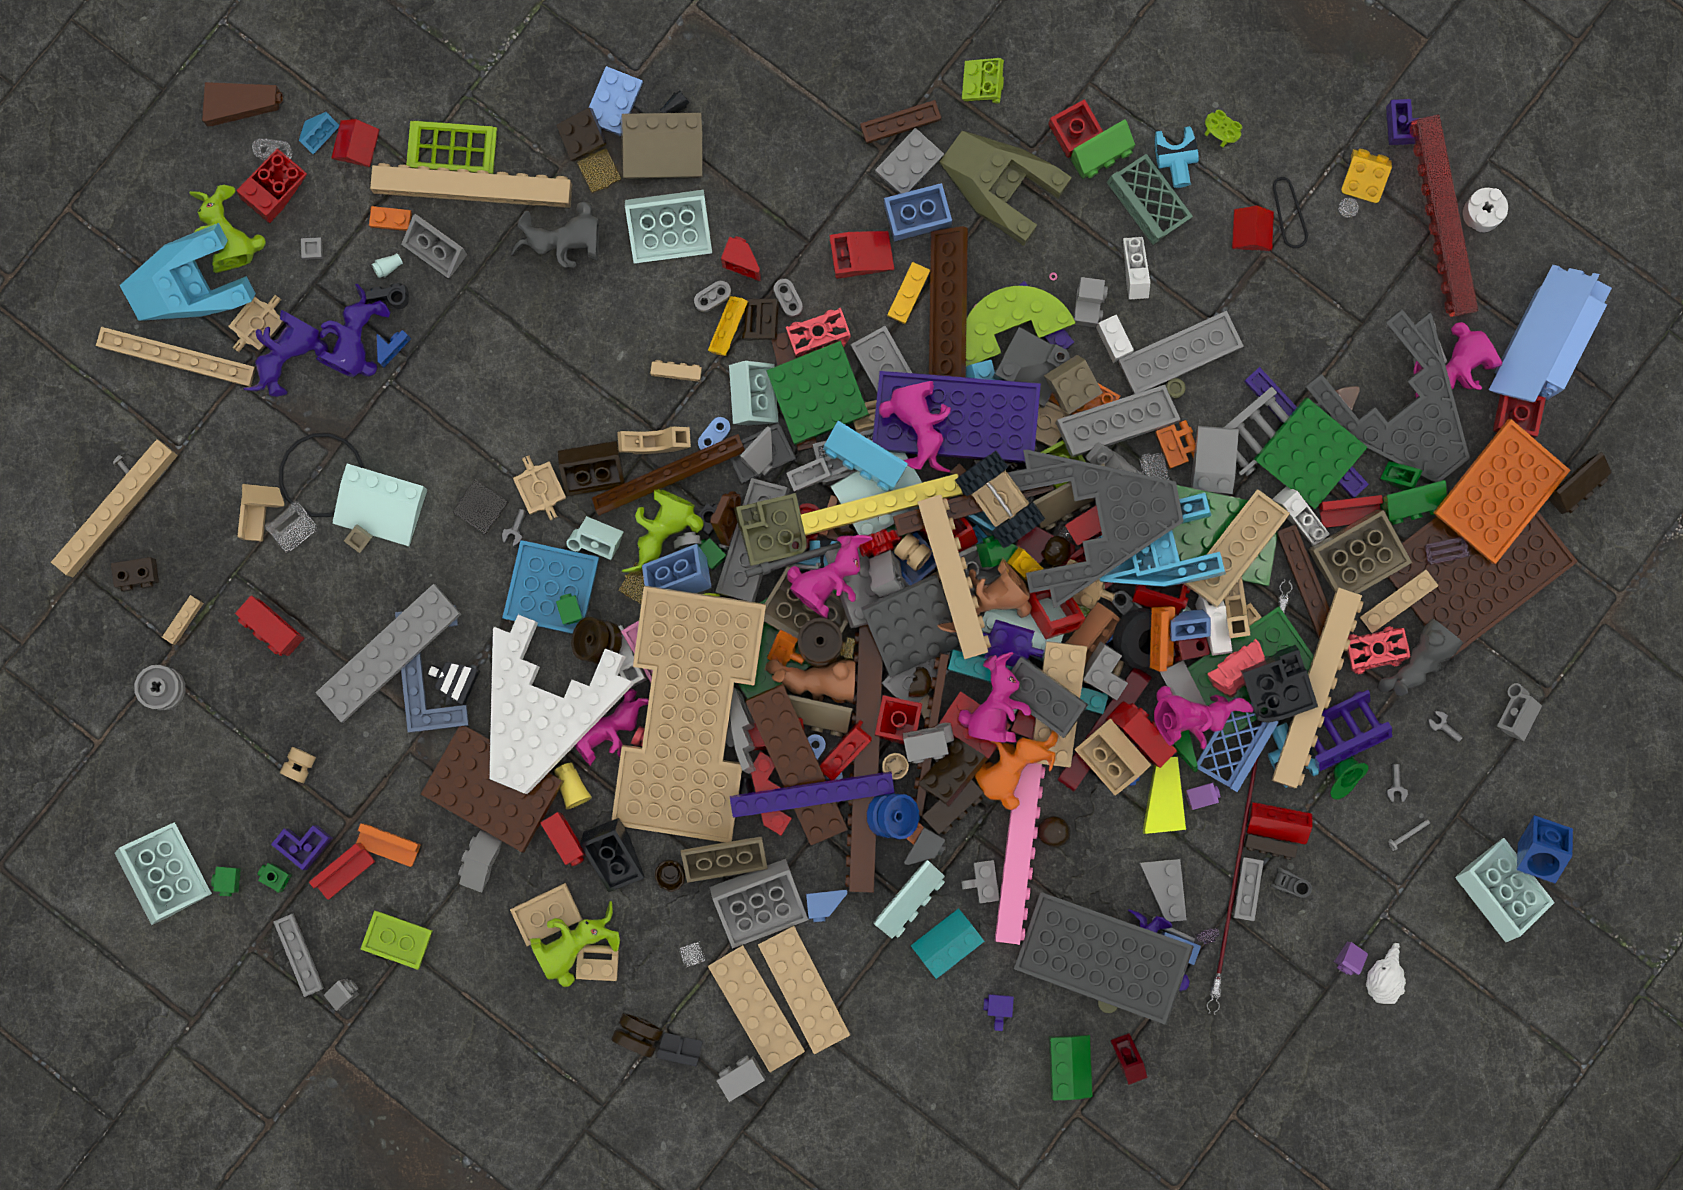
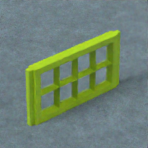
M410 121L406 165L418 169V166L429 167L430 170H437L438 168H448L449 171L466 169L470 173H477V171L483 170L493 174L497 127ZM421 129L434 130L433 144H420ZM438 130L451 131L450 146L437 145ZM455 132L468 133L467 147L454 146ZM473 133L485 134L484 148L472 147ZM419 148H432L431 163L418 162ZM437 149L449 150L448 164L435 163ZM454 150L466 151L465 165L453 164ZM471 151L484 152L483 166H470Z

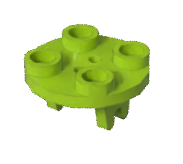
M1216 110L1215 113L1207 115L1205 119L1207 130L1204 133L1206 136L1211 132L1215 137L1223 141L1220 145L1223 148L1227 143H1235L1239 140L1242 125L1239 122L1227 117L1222 110Z

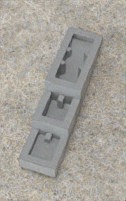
M827 456L789 471L786 474L795 492L850 471V469L845 467L840 459H832Z
M734 688L730 709L731 730L742 771L749 774L756 770L749 755V752L756 748L748 731L754 728L755 725L741 691Z

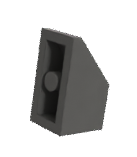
M923 828L903 863L910 865L935 858L937 854L941 856L947 846L943 844L945 839Z

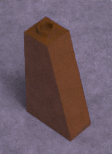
M205 82L202 121L206 126H215L279 110V104H282L283 94L276 85Z

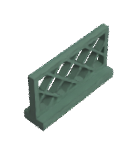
M1147 154L1121 171L1111 175L1106 182L1152 245H1155L1163 237L1193 217ZM1143 161L1149 167L1148 173L1138 171L1139 164ZM1125 173L1134 174L1133 183L1126 182L1122 175ZM1137 175L1148 177L1146 186L1136 184ZM1151 178L1159 180L1161 183L1160 189L1150 187ZM1136 188L1146 190L1145 199L1136 196ZM1149 191L1159 193L1158 202L1148 200ZM1162 194L1170 195L1172 204L1162 203ZM1147 204L1157 206L1156 215L1147 211ZM1161 207L1171 209L1170 217L1160 216ZM1174 209L1182 211L1185 218L1182 220L1173 218ZM1159 220L1169 222V227L1164 232L1158 225Z

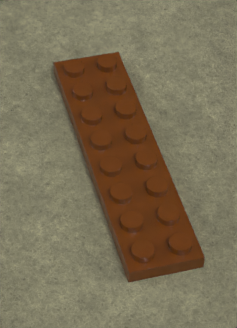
M964 226L931 231L929 375L966 378L968 228Z
M784 684L746 699V704L784 788L827 781ZM836 802L794 808L810 845L848 830Z

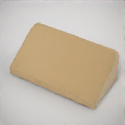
M242 484V505L275 508L284 506V501L278 487Z

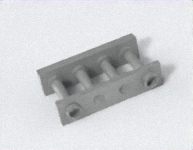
M1273 387L1269 388L1223 427L1238 429V433L1257 455L1263 448L1246 430L1243 422L1249 417L1251 420L1254 419L1271 439L1276 432L1259 414V408L1264 404L1270 406L1283 423L1289 418L1275 401L1276 398L1274 396L1277 392ZM1237 450L1236 461L1243 468L1239 475L1245 474L1248 476L1256 469L1254 465L1257 462L1253 460L1251 463H1248Z

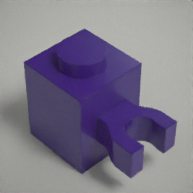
M988 994V998H984L983 1010L987 1011L988 1016H995L994 1030L1003 1031L1004 1017H1012L1013 996Z

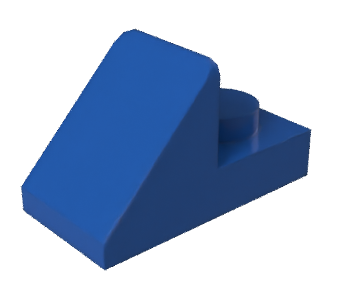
M403 330L400 333L396 332L391 337L389 344L377 334V359L382 367H385L411 340Z

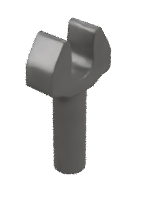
M519 509L512 528L503 530L502 538L504 543L507 542L509 535L513 534L515 535L513 546L515 547L520 544L523 536L520 535L519 529L527 511Z
M1435 711L1434 714L1440 719V722L1436 724L1431 719H1428L1429 728L1432 731L1442 729L1457 743L1460 742L1463 737L1447 724L1446 719L1448 715L1444 712Z
M1392 764V786L1386 790V796L1390 802L1394 801L1395 791L1400 793L1401 802H1404L1408 795V790L1401 786L1400 764Z

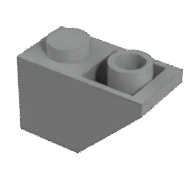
M339 980L324 996L333 1008L338 1011L359 995L357 992L358 987L352 980Z

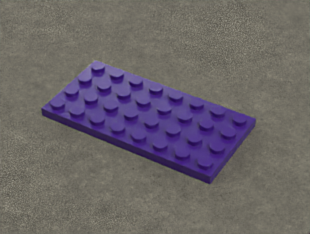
M890 371L879 372L872 442L888 452L918 454V436L916 431L910 425L901 421L895 413L891 414L889 418H882L879 413V406L881 403L891 400L894 390L928 381H933L934 385L933 394L925 397L929 412L931 414H940L941 404L951 408L950 414L944 421L933 425V429L943 436V442L937 456L984 459L992 452L997 451L1006 462L1025 463L1023 450L1035 451L1040 383Z

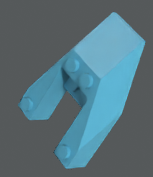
M219 223L165 244L120 284L139 321L202 317L231 310L252 302L256 293L247 276L210 290L195 262L196 259L225 247L228 240Z
M1206 493L1179 499L1183 523L1212 516ZM1171 530L1099 579L1100 582L1166 587L1226 575L1220 552L1180 561L1173 530Z

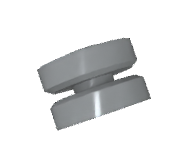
M151 665L143 669L138 674L134 683L135 695L138 701L145 707L159 711L170 710L176 707L183 700L186 692L185 681L182 675L175 669L162 665Z

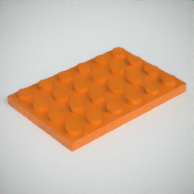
M1508 419L1433 513L1492 564H1496L1571 470L1512 419Z

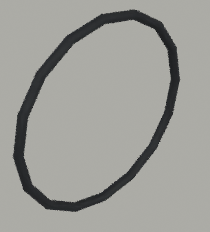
M313 433L297 440L286 451L279 467V485L285 499L297 511L311 517H331L335 511L331 513H311L299 508L288 497L283 485V467L288 455L301 442L313 437H331L343 442L354 452L360 468H364L358 451L346 439L331 433Z

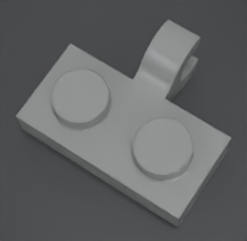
M994 860L973 863L975 879L961 881L962 889L977 887L979 903L1000 901Z

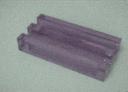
M1462 537L1425 545L1429 565L1470 556L1467 550L1468 545ZM1461 542V546L1433 552L1430 550V548ZM1463 550L1462 554L1434 560L1432 558L1435 555Z

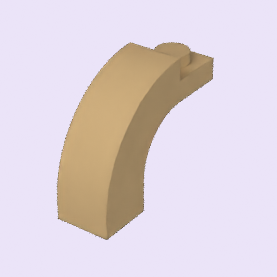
M669 427L664 430L649 432H617L619 452L656 454L674 452L691 447L689 427Z
M1241 577L1224 598L1230 638L1250 635L1247 605Z

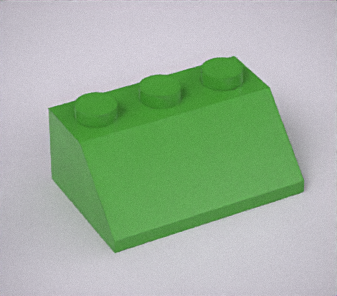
M1124 119L1073 149L1070 160L1082 179L1087 176L1088 178L1094 177L1099 173V169L1103 167L1107 169L1116 163L1115 160L1122 157L1124 159L1133 153L1132 150L1135 143L1127 121Z

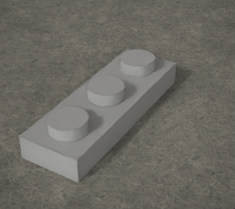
M1242 857L1233 918L1255 921L1263 860Z

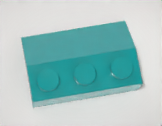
M958 908L910 946L937 979L985 941Z

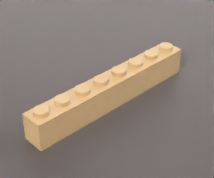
M156 439L51 563L65 575L74 577L178 455L163 442Z
M937 495L917 501L964 659L987 653V648L991 647L988 635L983 636L981 628H985L982 616H977L978 601L976 596H971L970 589L973 588L970 576H965L964 569H967L965 558H960L958 550L962 548L959 538H954L952 532L956 528L953 518H948L946 510H950L947 498L942 499V495Z

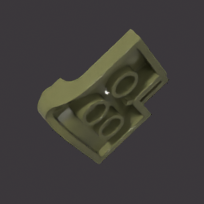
M796 493L734 508L750 566L791 557L805 551L807 542ZM793 542L798 543L797 549L792 548Z

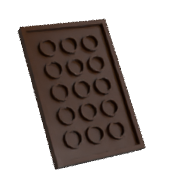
M459 726L421 795L524 853L564 781L548 773L528 794H525L491 780L490 739L467 726Z

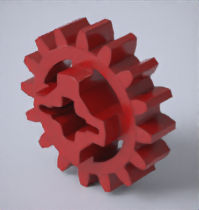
M883 529L868 535L873 539L860 544L858 548L863 557L871 555L875 557L886 551H893L894 546L901 542L902 537H898L897 530L887 532V529Z

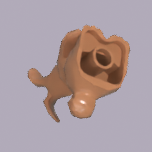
M1004 558L997 568L1001 575L991 584H985L986 579L979 581L976 578V571L970 569L968 576H970L972 584L976 589L975 596L979 608L976 609L977 616L981 612L992 609H1017V615L1021 618L1030 614L1032 607L1028 602L1030 598L1028 588ZM954 622L937 625L943 631L956 632Z
M777 659L769 661L765 666L767 672L774 674L772 679L776 682H782L793 694L801 695L805 691H809L815 701L822 702L825 694L837 700L853 703L855 688V661L838 660L825 667L813 666L806 671L783 666Z

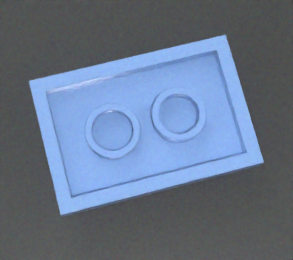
M607 66L605 67L589 106L593 108L601 129L621 136V115L631 113L642 87V80Z

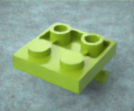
M993 58L965 61L962 100L992 99V103H1000L1001 90H1003L1004 60Z

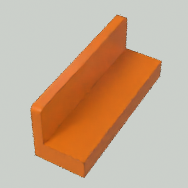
M1172 606L1152 608L1150 668L1159 672L1167 671V667L1173 666L1174 641L1170 640V621L1175 618V607Z
M365 823L360 824L358 829L360 834L356 843H361L369 852L409 867L413 866L421 844Z

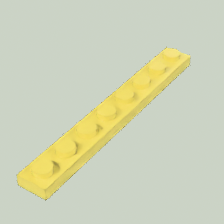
M958 474L802 514L801 519L805 535L919 506L917 501L937 495H942V499L963 495L961 488L955 482Z

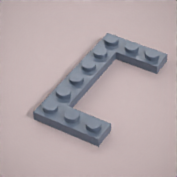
M395 612V617L397 618L402 612ZM458 618L448 627L458 626ZM420 652L401 669L408 733L469 726L467 705L427 710Z

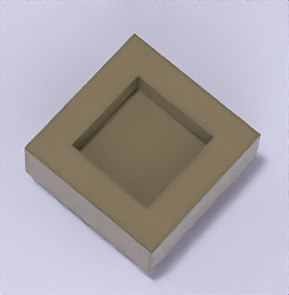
M357 524L344 542L361 553L373 536Z

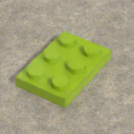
M375 910L361 950L418 970L433 930Z

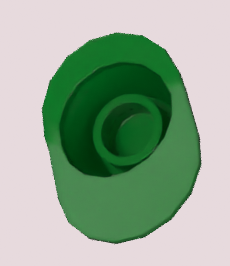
M1352 756L1337 764L1334 768L1336 782L1331 789V797L1335 800L1348 795L1367 773L1368 765L1366 763H1359Z

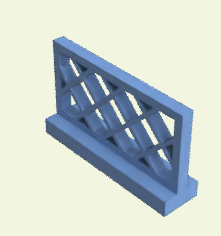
M1231 712L1232 718L1228 719L1227 722L1233 721L1235 732L1224 735L1223 730H1221L1222 736L1219 737L1217 736L1220 731L1214 732L1197 760L1198 769L1238 792L1279 723L1278 721L1262 722L1260 726L1252 728L1249 717L1254 716V713L1248 714V712H1245L1246 715L1234 717L1233 712ZM1247 717L1249 729L1238 731L1235 720ZM1250 731L1252 736L1251 742L1242 745L1239 734ZM1237 735L1239 746L1228 749L1225 738ZM1223 739L1225 750L1214 752L1213 742ZM1240 749L1241 759L1231 762L1229 751ZM1226 753L1229 763L1217 766L1215 755ZM1212 756L1215 767L1209 769L1202 767L1203 759ZM1230 766L1232 774L1227 781L1220 777L1219 769Z

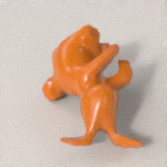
M1052 730L1049 739L1045 742L1021 738L1017 741L1016 749L1014 745L1009 743L991 741L996 744L997 750H999L1000 761L995 764L992 762L985 763L975 775L984 795L991 800H1001L1002 805L1006 809H1016L1020 802L1019 798L1014 796V792L1023 769L1028 764L1047 760L1049 771H1051L1055 762V752L1048 750L1056 745L1058 734Z

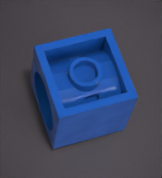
M1534 815L1518 841L1517 870L1556 883L1572 857L1573 828Z

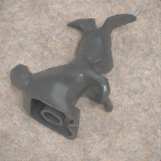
M582 201L577 204L578 216L571 218L562 228L548 231L543 228L532 227L530 212L524 211L519 218L518 227L527 237L518 240L511 255H515L523 244L530 246L538 254L546 255L553 249H557L556 256L560 265L564 268H575L576 262L569 260L567 257L568 249L586 248L588 257L598 261L599 219L593 216L592 206L588 202Z
M1432 618L1423 628L1419 644L1411 649L1409 663L1403 666L1396 675L1381 679L1378 684L1379 691L1389 692L1395 689L1397 696L1407 694L1409 688L1420 686L1426 682L1427 673L1439 672L1442 667L1441 662L1453 657L1463 642Z

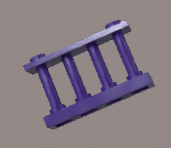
M1369 690L1358 692L1352 698L1322 712L1321 716H1324L1323 724L1336 746L1325 750L1317 738L1314 748L1318 753L1315 756V763L1319 772L1392 737V727L1389 722L1379 723L1367 704L1370 702ZM1359 707L1373 727L1365 733L1360 731L1349 713ZM1342 716L1353 733L1354 738L1343 741L1331 722L1332 720Z

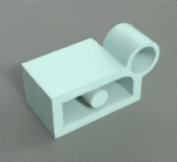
M586 516L580 528L575 529L567 540V546L572 551H579L583 548L611 560L620 545L623 531Z

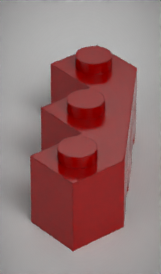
M760 752L753 763L756 770L751 772L755 791L781 788L769 781L775 766L769 756ZM781 811L761 813L764 826L781 836L792 820L791 817Z

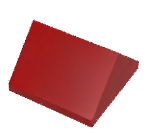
M357 119L341 120L331 158L370 167L380 130Z
M1260 206L1234 209L1232 249L1272 251L1274 211Z

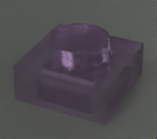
M1215 927L1195 933L1197 941H1203L1204 944L1216 941L1215 937L1220 936L1218 929Z

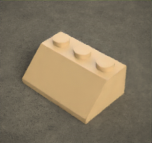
M1111 719L1074 749L1115 796L1151 766Z

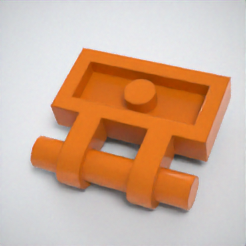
M1186 420L1179 423L1182 429L1180 431L1176 430L1174 424L1155 431L1169 469L1189 462L1186 454L1191 453L1194 459L1196 443L1192 435L1193 430L1188 426ZM1180 437H1185L1188 447H1183Z

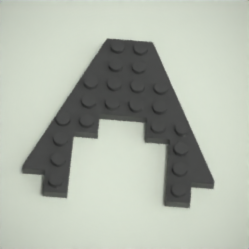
M1400 309L1385 322L1423 367L1407 380L1419 395L1415 400L1388 421L1385 420L1375 406L1358 419L1321 373L1305 386L1317 400L1315 404L1369 449L1398 464L1421 469L1422 476L1434 482H1439L1469 460L1470 456L1433 316L1428 312L1414 324L1403 309Z
M1027 449L1023 450L1027 469L1007 472L1020 491L1071 481L1074 501L1095 497L1102 537L1082 541L1086 561L1026 573L1029 592L1033 593L1050 589L1053 608L1058 607L1184 522L1176 481Z

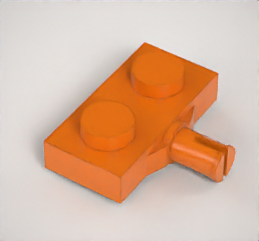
M780 629L767 659H777L783 666H786L791 659L801 665L804 661L802 656L795 652V645L798 639Z

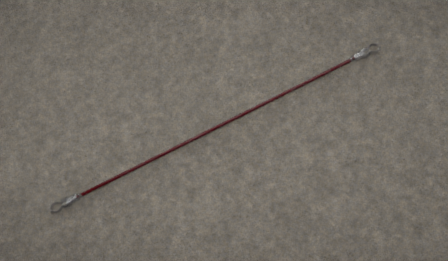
M1280 585L1282 594L1278 597L1277 603L1278 607L1286 614L1290 600L1289 592L1283 595ZM1258 758L1252 768L1218 970L1209 993L1210 997L1217 999L1221 997L1222 993L1221 971Z

